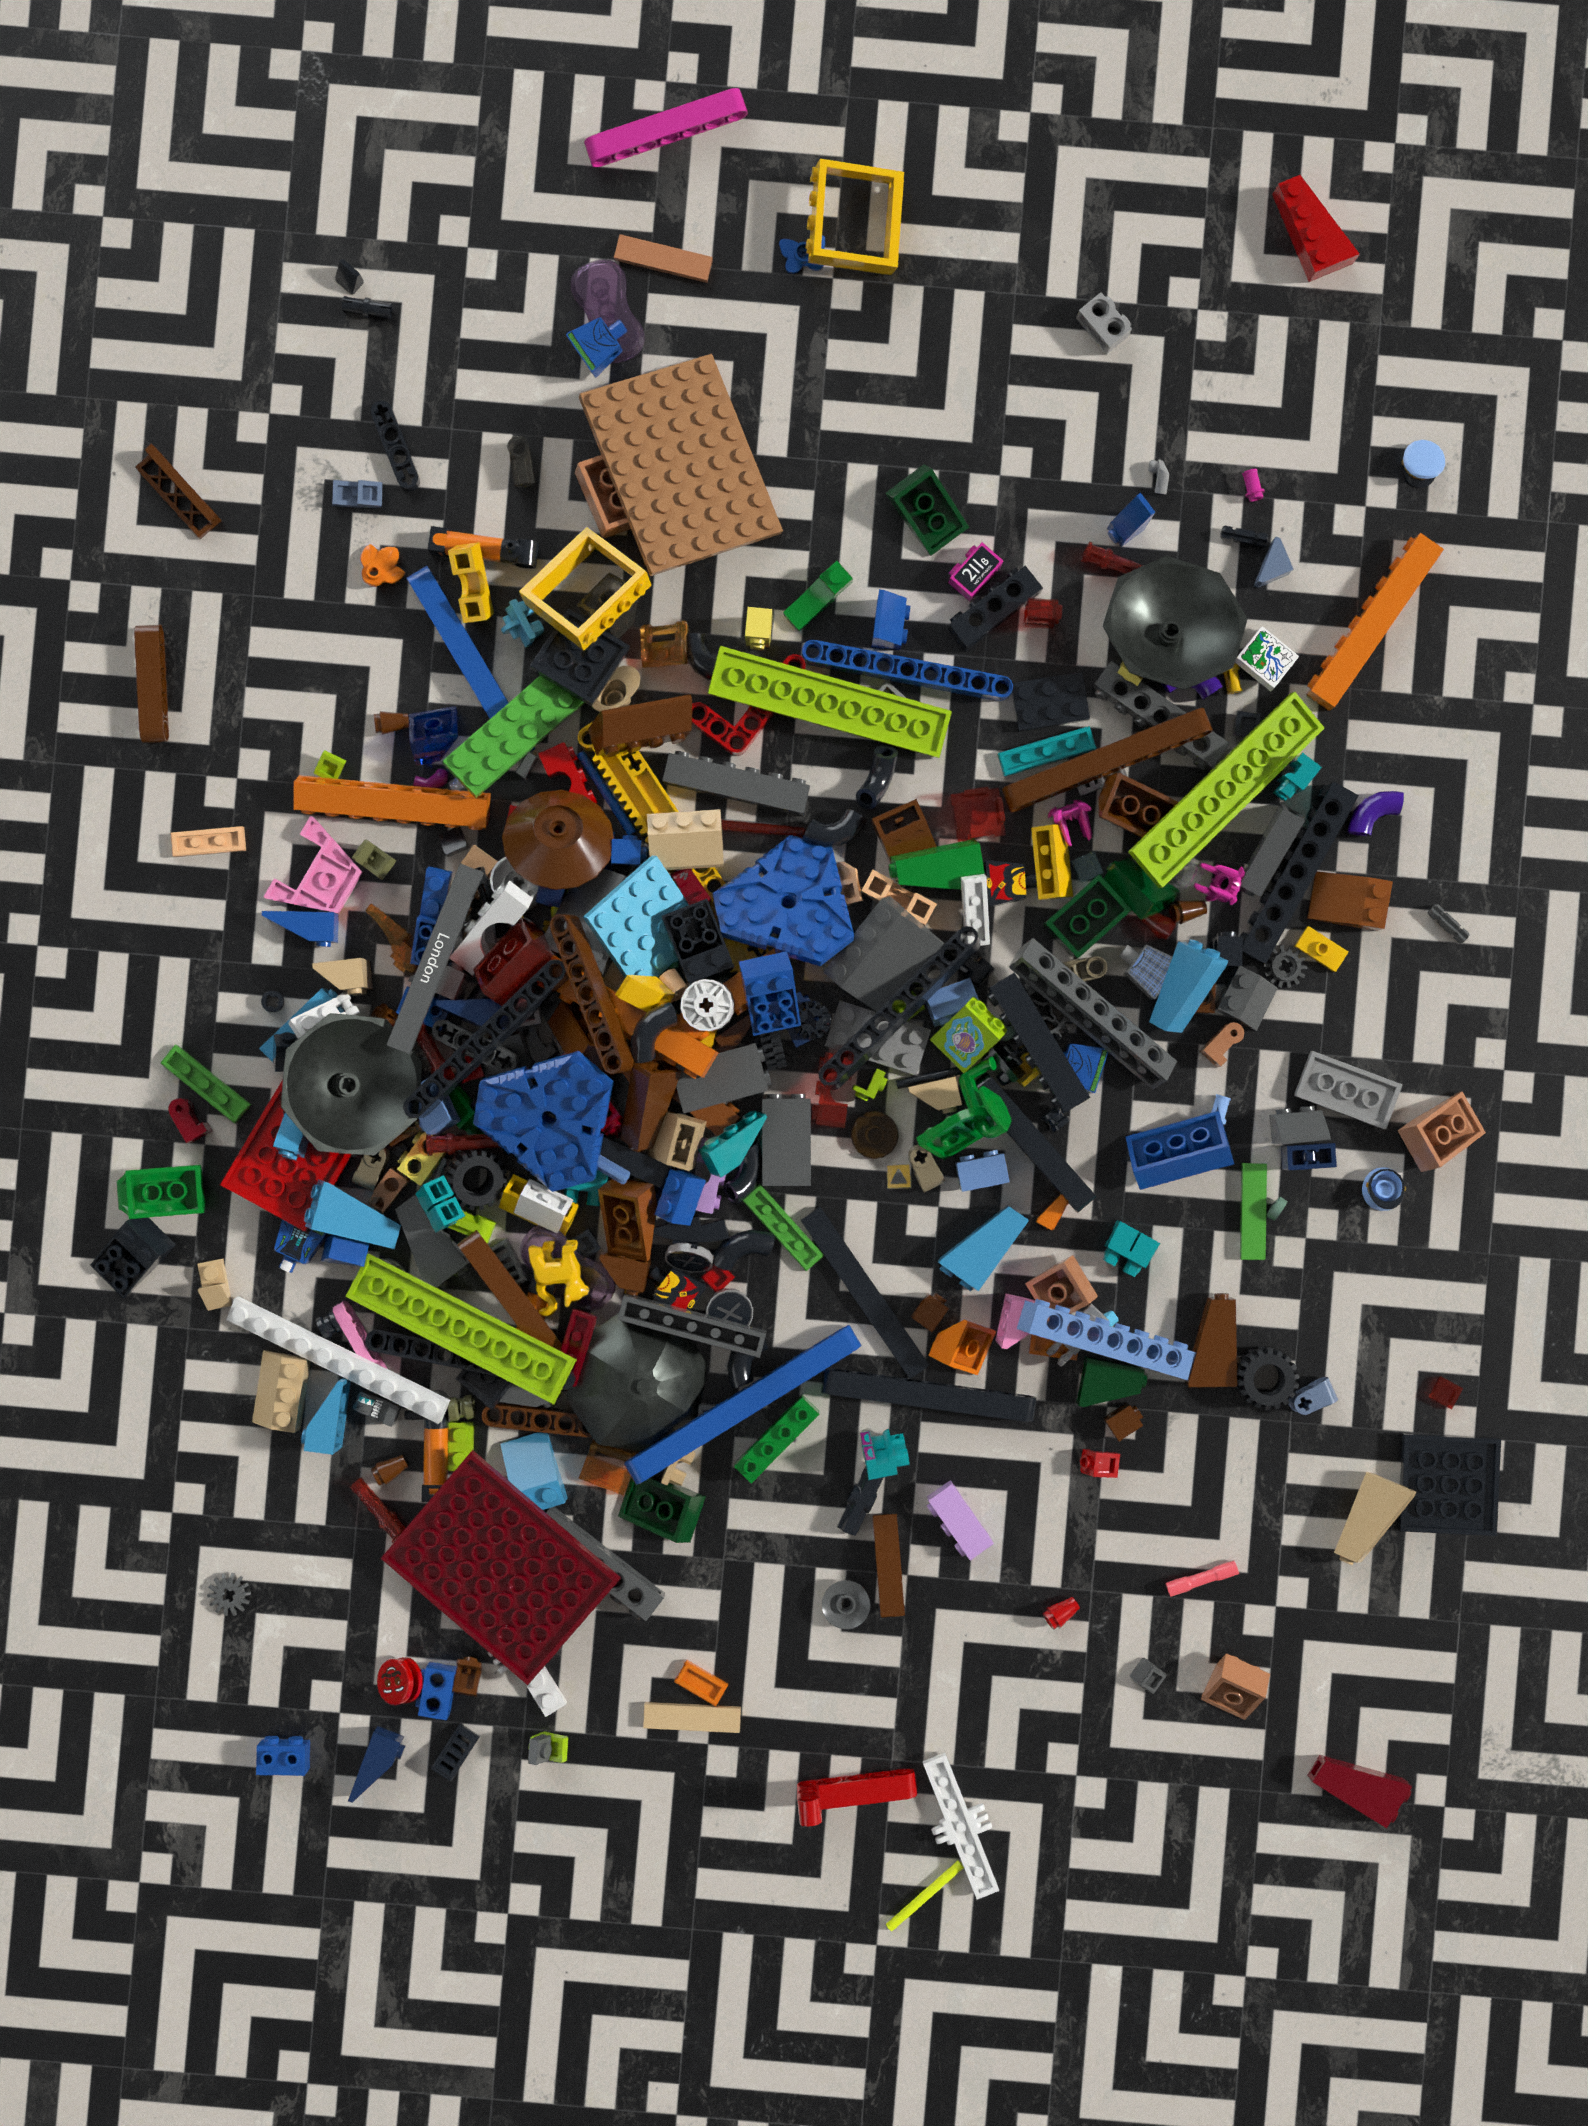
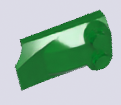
M201 1165L126 1170L125 1174L116 1181L118 1209L127 1214L129 1219L199 1214L205 1211L204 1182Z

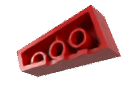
M1298 175L1279 183L1272 195L1308 282L1352 265L1359 256V252L1303 177Z

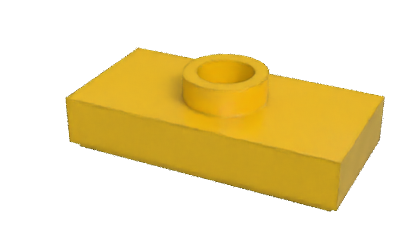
M1306 926L1294 945L1295 948L1332 972L1337 971L1348 954L1347 950L1309 926Z

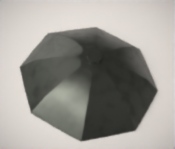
M1165 556L1118 577L1104 619L1103 628L1129 673L1186 690L1233 668L1248 618L1219 572Z
M329 1013L286 1049L281 1108L317 1151L375 1156L417 1120V1118H411L405 1114L403 1104L421 1085L422 1062L413 1050L411 1054L387 1045L393 1030V1026L387 1019ZM418 1100L413 1104V1110L416 1114H418L419 1108Z
M618 1312L593 1330L577 1386L567 1389L566 1400L598 1445L643 1451L698 1417L699 1403L701 1404L708 1364L691 1339L617 1320Z

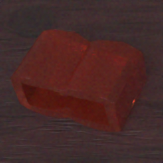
M1028 598L1024 608L1023 627L1053 629L1054 624H1058L1059 619L1061 620L1062 605H1058V599Z

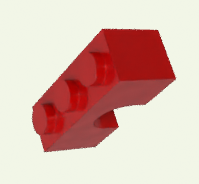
M562 742L538 753L550 779L558 775L568 776L571 779L569 792L584 795L594 803H597L592 790L587 791L584 782L588 780L583 769H577L574 763L578 758L572 746L567 747L566 743Z

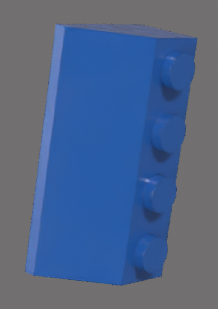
M1219 1111L1126 1136L1133 1173L1140 1190L1234 1164Z

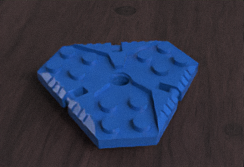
M789 835L776 845L775 848L764 854L762 858L756 860L752 868L747 867L743 872L732 878L730 882H727L713 893L714 907L723 938L764 950L767 949V946L775 948V953L787 951L788 957L817 966H822L854 941V933L845 896L841 894L842 884L832 847L816 846L807 843L802 838ZM761 872L764 874L762 878L758 875ZM772 933L778 934L779 938L772 937Z
M580 1051L535 1063L532 1066L533 1068L529 1070L524 1066L483 1078L480 1081L473 1121L474 1125L488 1137H491L508 1154L512 1153L518 1158L517 1162L523 1165L527 1171L529 1170L533 1176H536L552 1192L594 1181L604 1135L600 1132L601 1128H604L606 1124L613 1086L611 1078ZM535 1078L537 1084L533 1085L531 1079ZM546 1111L552 1112L556 1118H551ZM584 1126L591 1127V1131L585 1130ZM520 1142L527 1147L526 1151L518 1146Z

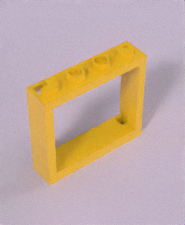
M820 159L817 165L812 167V175L810 177V181L814 182L813 191L809 195V206H812V214L808 216L807 230H810V239H807L805 247L807 249L806 253L809 254L808 263L892 275L898 268L904 172ZM826 174L888 184L883 258L821 249Z
M586 527L534 576L519 593L527 607L582 650H585L607 628H610L623 612L629 610L631 605L641 595L645 594V591L651 586V582L643 568ZM597 549L632 577L586 622L577 628L542 600L585 558Z

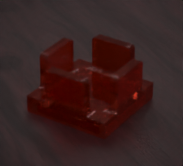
M988 787L964 790L963 793L950 795L957 842L1005 836V814L999 788L988 789Z

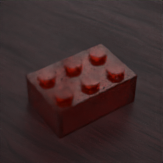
M521 917L473 968V971L483 994L503 1006L554 955L543 932Z

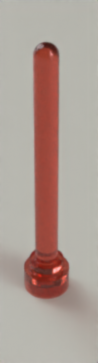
M721 820L722 830L803 837L806 831L804 827Z

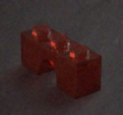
M825 1052V1057H820L818 1071L835 1053ZM846 1056L843 1064H851L854 1061V1056ZM829 1073L826 1077V1082H833L837 1077V1073ZM817 1080L815 1095H819L818 1105L813 1104L812 1119H816V1124L845 1128L848 1104L836 1102L832 1098L830 1090L821 1081Z

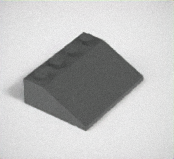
M605 868L596 878L579 887L569 888L560 908H558L555 914H571L579 918L603 978L613 960L592 932L583 916L627 878L625 875ZM565 921V923H564V929L566 930V928H567V923H566V921ZM549 926L539 947L560 956ZM575 944L573 945V952L576 949Z
M889 896L879 901L855 931L854 941L843 948L823 972L842 989L877 1012L944 943Z

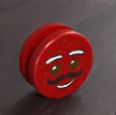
M408 1657L390 1659L380 1667L377 1675V1687L382 1699L388 1704L410 1703L421 1692L423 1683L422 1673L418 1664L413 1659Z

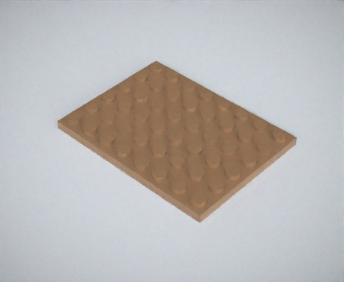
M712 354L579 394V400L650 576L758 542L783 532Z

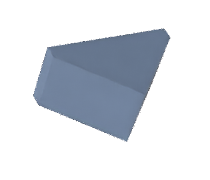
M1275 537L1272 540L1254 587L1264 586L1289 575L1294 570L1281 538Z

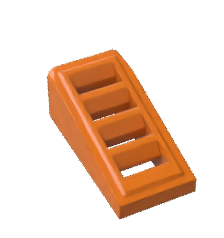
M1060 1195L1035 1222L1049 1230H1054L1069 1203L1063 1195Z

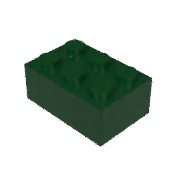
M1099 874L1050 917L1043 926L1065 951L1076 960L1131 911V908Z

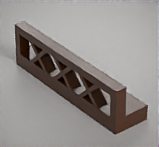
M151 443L145 449L149 455L135 468L201 540L222 520ZM153 460L159 465L158 475H148L144 471V468ZM163 480H171L175 483L174 493L163 492ZM169 497H174V503ZM179 498H188L191 501L190 511H183L178 508ZM195 515L205 516L209 521L200 531L194 526Z

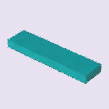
M1090 726L1000 752L997 756L1003 776L1007 777L1096 750V745Z

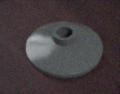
M849 1580L838 1581L826 1590L822 1599V1610L825 1618L833 1626L840 1629H852L862 1624L867 1618L870 1611V1599L868 1593L860 1584ZM848 1599L851 1603L849 1606L844 1607L841 1604L842 1600Z

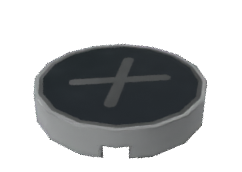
M676 1243L667 1248L665 1261L672 1267L682 1271L704 1272L712 1268L713 1255L709 1250L701 1246H697V1249L691 1248L689 1243Z
M725 1288L712 1295L705 1306V1314L749 1326L753 1319V1307L750 1299L744 1293L735 1288Z

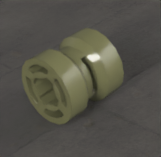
M473 1394L465 1395L460 1399L457 1397L448 1398L450 1400L448 1415L451 1422L458 1421L464 1417L466 1419L476 1418Z

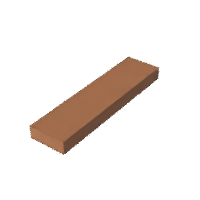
M619 235L614 260L707 283L713 257Z

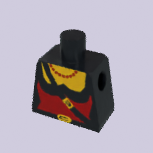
M985 860L983 863L984 874L987 879L988 908L1026 899V889L1037 888L1036 874L1025 875L1024 864Z
M655 1267L648 1276V1279L659 1286L653 1293V1297L658 1302L687 1310L692 1308L708 1286L705 1282L674 1267L668 1275L658 1267Z

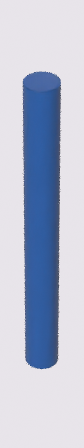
M585 751L580 752L577 758L628 835L634 834L636 829Z

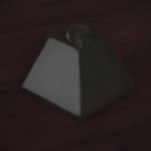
M609 572L576 604L577 607L590 618L626 581ZM638 599L631 605L629 610L623 612L615 620L614 624L605 631L618 639L625 634L634 623Z

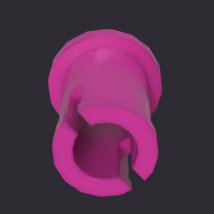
M1250 469L1242 473L1247 489L1245 495L1246 498H1249L1250 502L1262 499L1265 492L1264 489H1261L1257 469Z

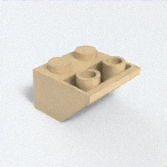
M667 1110L654 1147L649 1149L648 1156L666 1165L687 1171L692 1170L696 1165L698 1149L701 1146L707 1121Z

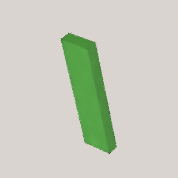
M176 1044L160 1063L234 1124H237L251 1106L243 1097Z
M1241 1163V1260H1265L1266 1163Z
M761 1184L756 1186L754 1191L743 1200L805 1271L810 1269L824 1256Z

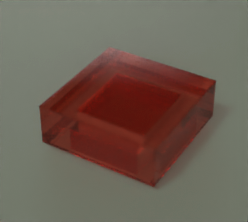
M1440 1376L1429 1398L1452 1410L1463 1388Z

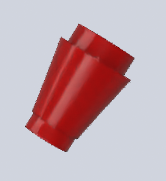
M1070 1597L1047 1607V1611L1043 1613V1616L1053 1630L1057 1627L1060 1629L1080 1607L1076 1600Z

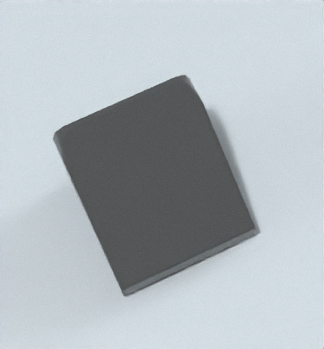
M1142 1658L1130 1674V1677L1139 1686L1152 1694L1155 1693L1167 1676L1164 1671L1146 1658Z

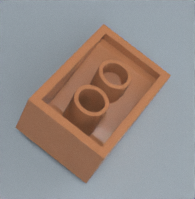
M1463 1092L1455 1094L1424 1112L1398 1130L1421 1172L1442 1167L1486 1133Z

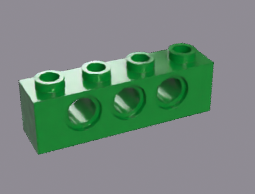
M801 1394L735 1461L734 1467L752 1484L820 1415L819 1410Z

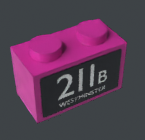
M983 542L978 547L973 545L965 554L967 559L963 564L957 563L949 572L951 577L948 583L969 602L1003 564V560Z

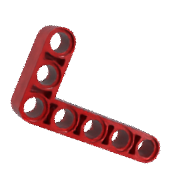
M797 654L788 656L783 664L787 665L797 662L801 665V669H805L804 659ZM701 702L692 703V713L697 709L705 712L702 720L692 718V725L734 756L743 755L775 714L774 712L763 711L750 706L734 727ZM749 719H754L758 722V726L754 730H748L744 726L745 722ZM715 724L723 725V733L719 735L713 734L711 732L712 726ZM735 738H739L744 744L740 749H733L730 746V742Z
M898 1769L808 1780L797 1784L800 1825L806 1827L820 1824L822 1822V1810L906 1800L917 1796L915 1772L913 1769Z

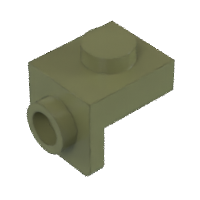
M367 839L362 842L352 856L353 860L381 880L384 879L396 862L394 858Z

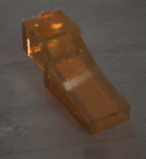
M371 903L365 911L378 923L388 938L393 951L390 957L395 960L393 965L403 973L406 970L413 973L419 965L410 964L412 947L407 944V941L412 935Z

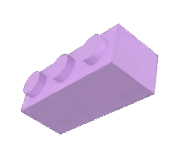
M951 1480L927 1496L930 1503L926 1506L934 1517L939 1515L944 1522L940 1526L948 1537L953 1535L958 1542L954 1546L962 1557L967 1555L969 1560H972L994 1544Z

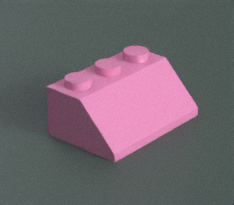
M1005 1293L996 1335V1342L1001 1348L1008 1349L1029 1335L1027 1332L1018 1330L1017 1326L1025 1300L1035 1303L1034 1299Z

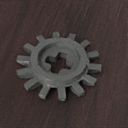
M1280 945L1279 953L1274 948L1272 951L1274 957L1270 956L1268 959L1271 963L1264 964V967H1268L1271 970L1265 973V975L1269 976L1272 974L1274 976L1270 981L1272 984L1279 980L1278 987L1282 988L1283 982H1286L1287 987L1290 988V981L1292 980L1298 985L1300 982L1297 980V977H1305L1301 973V969H1307V966L1301 965V962L1306 960L1305 956L1302 958L1298 957L1301 952L1299 949L1293 953V946L1291 945L1287 951H1285L1284 945ZM1282 960H1285L1286 963H1291L1292 966L1289 967V973L1279 970Z
M223 1573L222 1581L217 1577L214 1579L216 1587L211 1584L208 1587L214 1593L207 1594V1597L215 1599L209 1605H218L216 1613H219L221 1608H223L224 1616H228V1610H231L233 1616L237 1615L236 1608L243 1612L245 1609L241 1604H249L250 1602L245 1599V1596L251 1595V1591L245 1592L244 1588L249 1586L248 1582L242 1585L240 1582L243 1577L240 1576L235 1580V1573H231L229 1579ZM227 1588L229 1591L233 1590L235 1592L232 1596L233 1601L229 1599L224 1600V1589Z

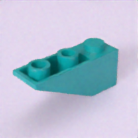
M750 1111L738 1123L727 1126L722 1134L705 1141L704 1146L698 1149L710 1174L722 1178L742 1163L767 1119L766 1114Z

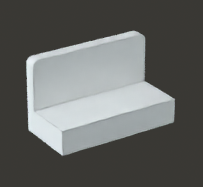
M529 1179L520 1194L514 1213L558 1233L563 1219L572 1205L573 1199L559 1192H552L546 1186Z

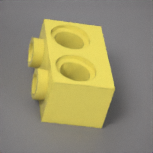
M748 607L745 630L746 645L750 646V649L764 650L765 647L770 648L772 609Z
M419 1131L412 1141L414 1146L410 1152L405 1151L399 1158L398 1163H400V1166L397 1170L422 1186L426 1184L446 1156L451 1145L437 1135ZM427 1140H432L435 1143L436 1147L433 1153H428L424 1149V1144ZM414 1159L421 1163V1170L418 1173L413 1172L410 1168V1164Z

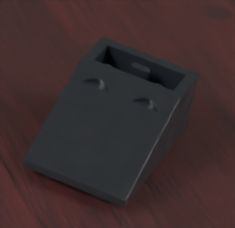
M708 899L661 916L678 966L688 987L694 982L703 979L709 980L733 970L734 964Z
M150 1218L129 1219L120 1227L90 1266L124 1299L164 1260L176 1244Z

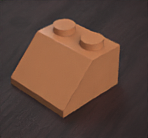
M1073 1255L1025 1283L1035 1300L1039 1299L1049 1302V1308L1055 1309L1056 1305L1069 1308V1314L1087 1306L1098 1297Z
M1225 1654L1216 1664L1201 1700L1245 1720L1266 1698L1270 1673L1239 1660L1235 1656Z

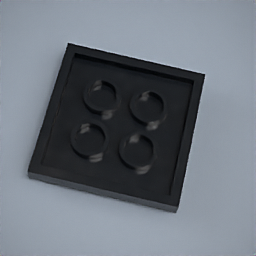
M569 608L563 616L577 628L587 621V619ZM554 629L531 663L530 669L592 707L629 652L630 646L604 631L595 642H592L585 650H582L561 632Z

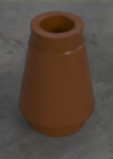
M379 711L380 713L374 714L376 733L384 735L409 728L408 713Z
M1204 900L1175 901L1169 907L1171 920L1173 923L1183 924L1207 914L1206 902Z
M403 1455L375 1463V1467L371 1468V1472L380 1486L384 1483L387 1485L409 1467Z

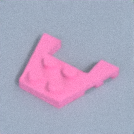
M310 816L300 835L321 846V849L297 890L274 878L264 898L339 914L363 872L314 817Z

